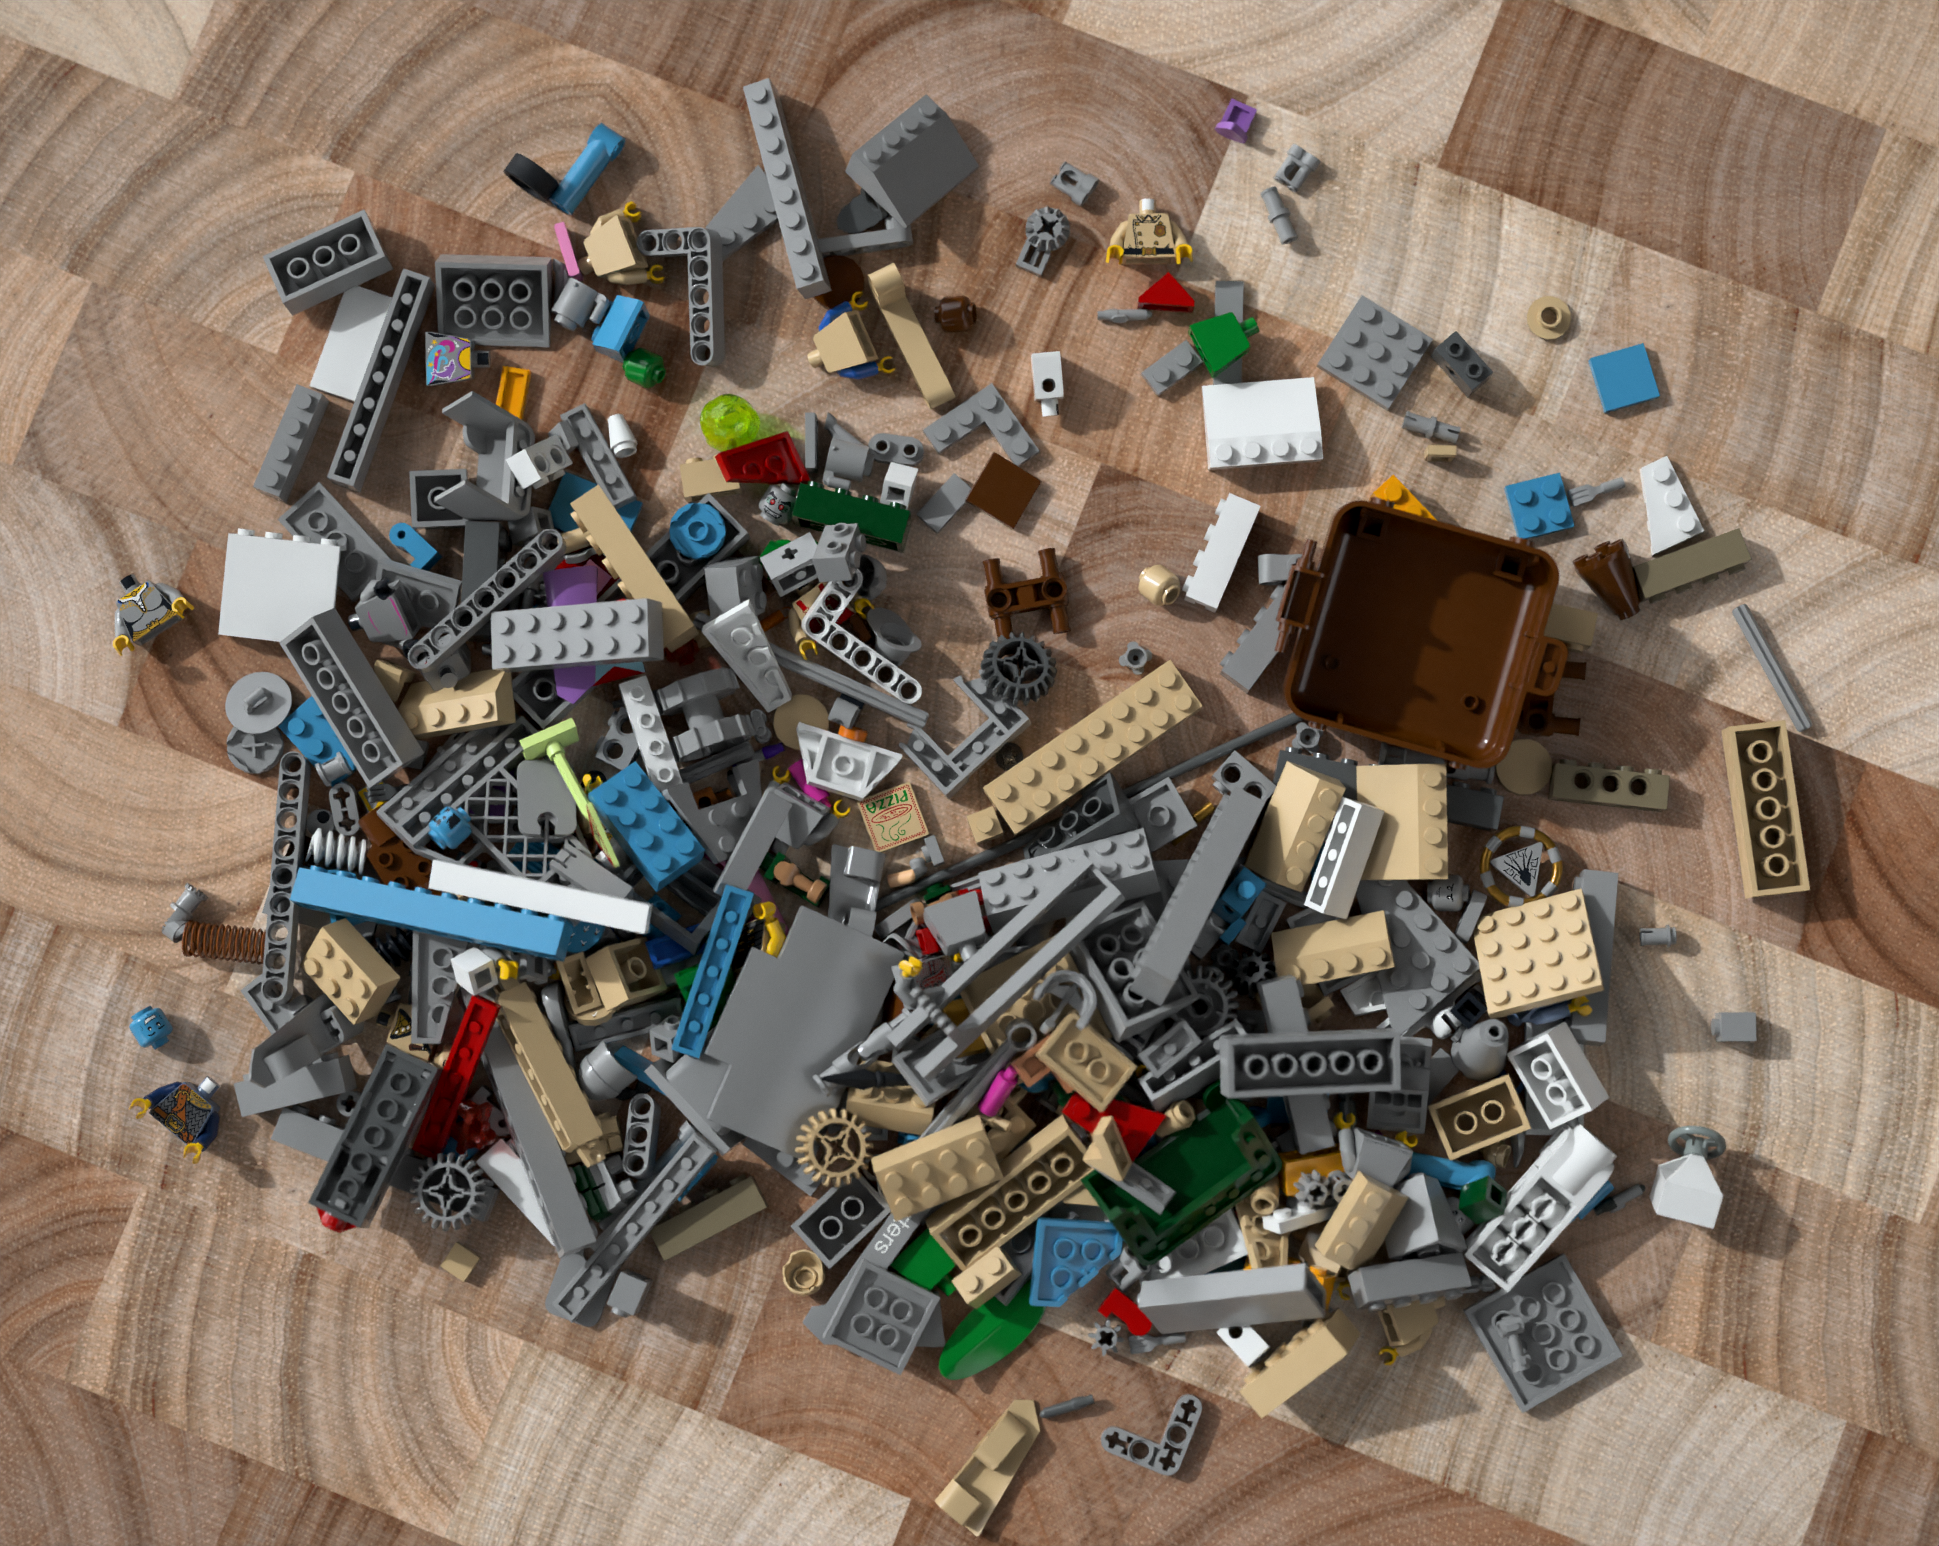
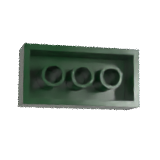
M808 481V484L800 483L792 512L795 526L823 533L826 525L858 523L860 533L865 536L866 544L904 553L912 523L911 512L906 510L907 506L896 502H890V505L881 504L878 498L863 495L862 498L851 496L852 492L841 488H836L835 492L826 490L823 484Z

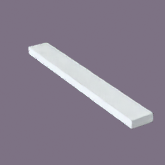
M438 859L433 860L429 882L430 889L643 934L648 933L653 905Z

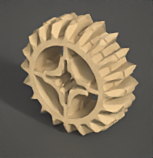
M835 1108L829 1109L828 1117L823 1110L819 1111L818 1117L820 1121L814 1116H810L808 1120L812 1128L802 1125L801 1130L807 1133L806 1137L797 1136L796 1138L797 1141L804 1142V1147L795 1148V1152H804L805 1157L797 1160L798 1164H809L804 1168L803 1172L804 1174H809L814 1170L815 1172L812 1176V1181L817 1182L823 1176V1186H828L831 1178L834 1187H840L841 1178L846 1185L851 1184L850 1174L855 1179L861 1178V1174L857 1170L858 1167L862 1170L869 1168L862 1161L863 1159L873 1158L872 1154L865 1153L866 1148L874 1147V1143H865V1138L870 1137L872 1134L870 1131L862 1133L861 1130L866 1126V1123L861 1121L855 1125L858 1115L852 1114L847 1119V1110L841 1109L838 1117ZM831 1123L842 1125L841 1130L837 1131L833 1137L819 1132L823 1127ZM849 1132L852 1133L855 1139V1155L847 1146V1140L850 1136ZM814 1140L822 1148V1156L819 1159L820 1163L817 1162L814 1156ZM836 1140H838L837 1147L842 1153H833V1156H831L832 1147L827 1142L836 1143ZM837 1158L850 1163L845 1169L838 1172L826 1170L829 1164H833Z

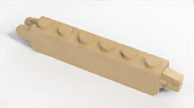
M500 971L497 972L498 984L494 985L493 988L497 997L493 1002L501 1005L496 1020L562 1150L568 1153L576 1151L587 1168L602 1162L605 1159L599 1140L603 1135L602 1124L599 1118L593 1115L589 1107L587 1094L579 1088L576 1082L575 1071L571 1065L567 1064L560 1042L554 1039L550 1031L549 1020L545 1014L541 1013L534 991L528 988L526 982L519 984L518 980L512 977L502 979L500 978Z

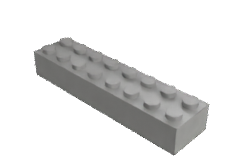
M1236 786L1230 796L1227 794L1223 795L1152 936L1130 975V978L1134 979L1130 988L1131 991L1159 1006L1162 1005L1210 914L1265 801Z

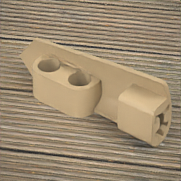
M1015 1399L974 1448L971 1458L935 1499L939 1507L960 1525L966 1526L975 1536L980 1535L1040 1432L1034 1400Z

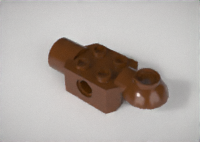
M384 804L373 809L358 821L361 829L372 844L366 856L385 885H388L389 882H396L405 885L407 890L415 891V887H421L432 891V895L441 896L444 891L429 888L433 861L415 854L377 816L376 811ZM430 842L424 846L425 848L436 852Z

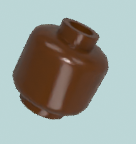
M967 296L943 297L939 307L934 309L935 322L940 323L944 332H967L972 325L976 324V305Z

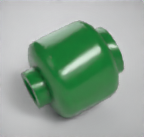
M640 347L630 351L623 361V370L627 380L643 388H652L657 383H661L665 377L666 369L664 368L663 358L645 348Z

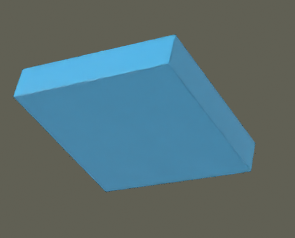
M1644 343L1596 356L1588 360L1604 414L1660 397Z

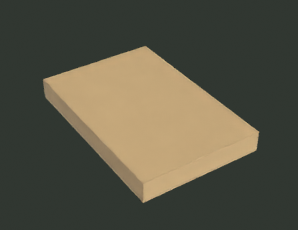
M1071 1010L1035 1056L1099 1112H1103L1138 1066L1090 1024L1084 1027L1082 1031L1077 1029L1078 1027L1075 1025L1080 1016L1074 1010Z

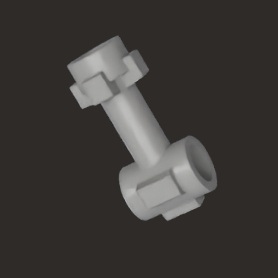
M1510 1315L1501 1318V1321L1496 1322V1327L1500 1338L1507 1337L1513 1357L1508 1359L1509 1367H1512L1514 1372L1530 1369L1529 1362H1532L1530 1354L1524 1355L1518 1335L1525 1331L1521 1317Z

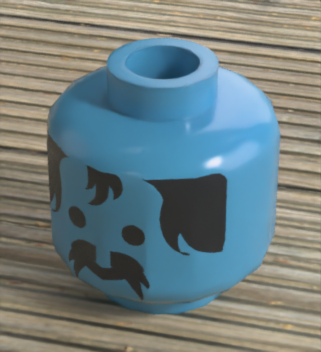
M449 806L445 807L429 822L431 831L428 834L442 849L446 847L455 849L472 833L471 826L468 823L472 819L461 807L457 810Z

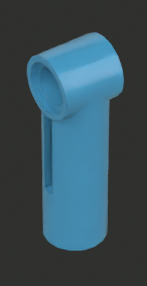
M600 123L591 133L583 152L550 196V202L564 213L572 215L608 163L615 160L620 154L626 139L603 123Z
M1413 1152L1410 1172L1403 1179L1409 1180L1408 1177L1415 1173H1425L1430 1177L1438 1179L1441 1187L1461 1191L1462 1185L1486 1176H1490L1495 1180L1496 1168L1485 1160H1473L1465 1163Z

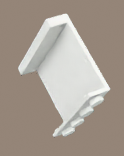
M238 528V533H228L218 635L281 642L313 616L335 608L341 551H346V546H338V540L321 538V543L310 542L311 537L293 535V540L282 539L283 534L266 532L265 537L254 536L255 530Z

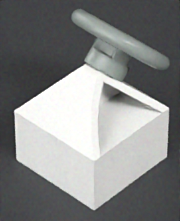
M1682 1126L1676 1128L1669 1134L1668 1144L1674 1152L1683 1157L1658 1166L1649 1198L1658 1215L1714 1229L1723 1195L1706 1162L1709 1159L1719 1157L1725 1152L1726 1141L1721 1134L1706 1127ZM1692 1134L1703 1135L1709 1138L1704 1139L1701 1137L1694 1136ZM1678 1137L1686 1141L1685 1148L1677 1143ZM1708 1147H1716L1715 1149L1708 1151Z

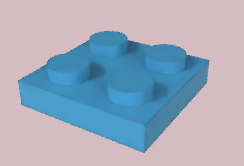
M1560 473L1504 487L1517 537L1531 539L1574 527Z

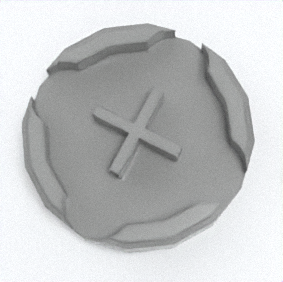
M233 727L226 743L228 757L234 766L251 774H261L270 771L278 764L284 749L282 734L277 727L262 734H248Z

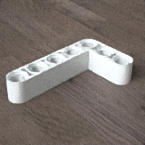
M856 568L854 573L855 581L849 587L844 586L842 581L828 582L803 617L801 624L803 632L896 699L907 704H912L919 700L922 688L917 680L835 623L863 582L861 572ZM830 594H835L839 599L838 606L833 610H829L825 605L826 597ZM819 617L822 620L823 627L819 632L812 633L809 629V622L812 618ZM837 634H843L846 639L845 645L841 649H835L832 645V639ZM865 650L868 653V661L864 665L859 666L855 662V655L858 651ZM888 666L891 670V677L887 681L881 682L878 678V672L882 667ZM905 683H911L914 687L913 694L908 698H904L901 694V688Z

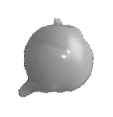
M861 554L860 565L857 569L863 576V582L857 593L871 601L877 598L886 588L887 572L883 564L877 559ZM855 575L852 580H846L844 583L851 586L855 581Z

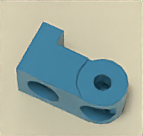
M397 523L391 528L389 533L391 542L398 549L407 551L415 558L410 564L412 567L429 571L442 558L408 524Z

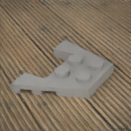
M758 759L731 768L741 796L700 810L697 807L688 782L661 791L667 801L670 800L678 810L676 813L681 820H685L693 830V835L703 846L705 853L713 864L729 860L762 798Z

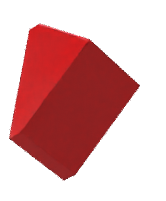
M1168 272L1139 296L1137 309L1193 313L1195 301Z

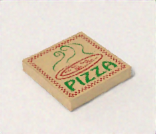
M910 781L866 797L862 801H857L875 851L883 853L929 835Z

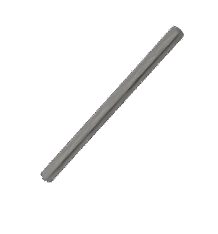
M699 612L693 621L695 628L702 631V626L710 622L711 617ZM769 643L780 666L917 727L923 728L929 718L927 712L808 659L804 660L799 655Z

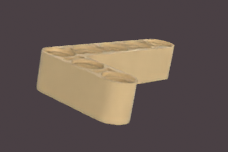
M892 263L869 274L868 279L873 298L929 409L931 410L956 398L906 298L904 282L895 264Z

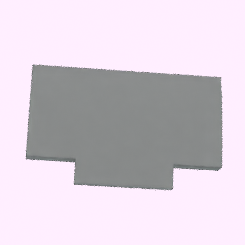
M800 906L777 958L754 947L751 948L704 1053L729 1064L706 1118L798 1159L805 1157L804 1152H795V1148L804 1147V1142L796 1140L797 1136L806 1137L807 1133L801 1130V1126L807 1125L812 1128L808 1118L814 1116L820 1121L818 1117L819 1111L823 1110L828 1117L830 1108L837 1109L846 1086L839 1085L831 1091V1096L827 1098L813 1079V1076L815 1074L819 1076L833 1065L832 1062L860 1041L867 1040L894 979L891 966L898 965L905 953L807 907ZM858 1050L850 1059V1063L856 1065L860 1054ZM829 1124L823 1127L819 1132L825 1135L829 1127ZM815 1140L813 1143L814 1156H816L820 1147Z

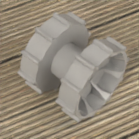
M721 667L715 670L700 672L682 680H677L657 690L656 695H653L660 716L684 713L690 729L673 737L674 739L669 742L676 763H686L709 757L749 741L752 736L756 735L749 714L745 716L738 714L724 718L719 700L734 694L735 690L740 688L732 668Z

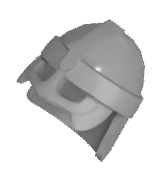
M602 1041L580 1062L577 1084L587 1094L589 1099L600 1101L615 1098L622 1090L634 1082L638 1076L625 1069L609 1051L606 1043Z

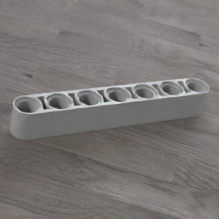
M545 529L409 650L408 661L410 664L423 673L435 670L491 620V612L501 611L563 556L567 546L562 535L554 529ZM550 538H558L559 540L558 546L554 550L545 549L546 541ZM528 557H536L537 565L532 569H525V560ZM515 576L516 582L514 586L503 588L502 583L505 577ZM489 594L493 595L494 603L490 607H482V598ZM464 614H472V623L462 627L460 625V618ZM446 632L450 633L451 641L449 644L440 646L438 642L440 635ZM425 651L429 652V661L424 665H418V655Z

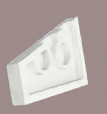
M1665 456L1640 469L1644 503H1646L1647 527L1651 539V556L1703 533L1704 529L1668 457Z

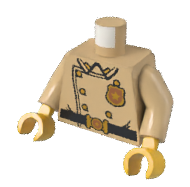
M1154 199L1140 200V214H1129L1128 221L1120 223L1110 240V246L1107 249L1106 263H1109L1110 258H1116L1119 260L1118 265L1174 264L1175 258L1176 263L1181 264V258L1187 257L1190 259V262H1193L1192 247L1188 245L1186 237L1176 222L1169 220L1168 214L1156 213V200Z

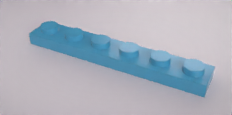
M726 884L671 1050L696 1058L700 1057L754 895L753 892Z

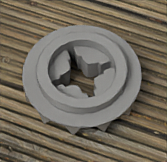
M1046 206L1045 208L1036 209L1028 217L1025 231L1027 239L1035 248L1042 251H1053L1063 246L1070 234V225L1067 216L1059 208L1054 209ZM1042 219L1049 225L1055 224L1052 230L1054 238L1047 231L1040 233V230L1043 229Z

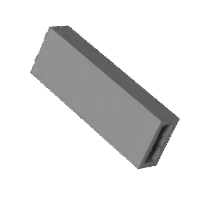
M1306 1263L1142 1281L1141 1293L1138 1294L1137 1303L1139 1309L1161 1334L1323 1318L1325 1317L1326 1290Z

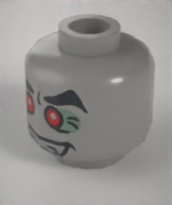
M782 483L781 486L770 485L759 502V509L762 511L760 515L776 526H780L781 523L788 524L792 519L797 491L786 483Z

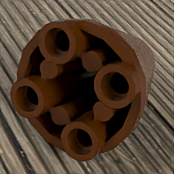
M1619 539L1613 543H1610V541L1603 542L1594 548L1595 553L1588 556V554H1585L1572 561L1577 574L1613 615H1618L1620 620H1625L1640 612L1638 606L1640 601L1629 548L1624 539Z

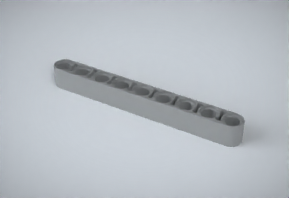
M295 751L284 754L280 761L261 985L263 997L275 1005L288 1003L293 994L300 907L290 901L299 867L303 868L311 775L309 761L299 752ZM300 760L302 763L301 768L297 772H290L289 767L291 763ZM292 788H299V796L294 800H288V792ZM290 816H296L297 823L295 826L286 828V819ZM294 844V852L290 856H283L282 851L285 845ZM288 871L292 872V880L288 884H281L280 878L282 874ZM288 899L290 901L289 909L286 912L279 913V903L282 900ZM280 928H287V937L282 941H277L276 932ZM278 956H284L285 965L281 969H274V960ZM277 984H282L283 993L278 998H273L271 996L272 988Z

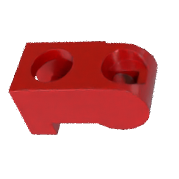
M1116 1287L1111 1290L1097 1309L1106 1318L1111 1312L1127 1324L1128 1330L1136 1336L1147 1334L1152 1327V1322L1139 1309L1138 1305Z

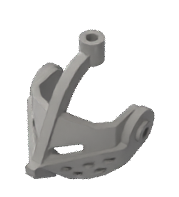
M1068 970L1056 971L1050 974L1042 984L1039 983L1035 989L1034 1000L1040 1001L1045 993H1052L1062 999L1051 1018L1046 1019L1040 1027L1043 1034L1049 1035L1056 1026L1055 1020L1067 1003L1074 1007L1080 1015L1075 1025L1078 1027L1077 1029L1082 1031L1092 1020L1091 1015L1097 1004L1096 994L1091 983L1085 978L1086 975L1082 972L1079 974ZM1062 982H1073L1072 985H1059ZM1078 986L1080 987L1083 993L1084 1000H1082L1080 996Z

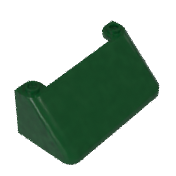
M1221 1078L1211 1084L1203 1093L1202 1100L1206 1109L1195 1116L1190 1127L1170 1134L1133 1161L1176 1191L1161 1214L1151 1209L1097 1170H1093L1081 1179L1083 1185L1139 1263L1144 1266H1150L1160 1261L1252 1194L1256 1189L1275 1177L1282 1168V1161L1251 1112L1239 1098H1228L1221 1094Z

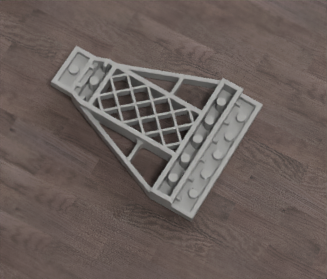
M516 713V723L469 731L376 811L377 816L415 854L432 861L438 859L468 866L479 854L486 852L510 875L579 889L553 870L547 872L548 862H551L552 859L555 860L556 856L548 855L549 843H569L593 860L578 823L575 831L576 838L573 835L570 837L549 836V827L555 832V826L557 825V820L551 815H543L538 819V824H545V836L508 835L509 823L518 824V816H509L510 805H518L517 798H510L511 790L517 795V780L509 772L525 759L522 754L524 750L519 740L539 732L523 716L519 717ZM548 755L544 756V760H550ZM493 786H507L506 798L490 797L491 788ZM472 804L485 805V816H470L472 820L468 822L472 829L470 836L477 842V845L459 861L424 847L432 840L428 834L431 831L429 822L445 807L449 806L455 810L461 807L469 815V807ZM490 805H506L505 816H489ZM472 823H484V835ZM489 823H505L504 835H488ZM491 842H504L503 854ZM508 842H524L523 854H507ZM528 842L544 843V855L528 854ZM510 861H523L522 873ZM527 861L543 862V874L527 873ZM564 917L573 927L581 921Z

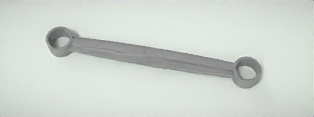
M1016 1018L1007 1025L1005 1031L1007 1039L973 1074L918 1139L958 1124L990 1087L1000 1070L1006 1067L1017 1051H1027L1034 1046L1037 1035L1033 1024L1029 1020ZM1019 1027L1029 1028L1031 1035L1024 1042H1015L1011 1039L1012 1032ZM876 1180L878 1193L882 1199L886 1200L880 1184Z

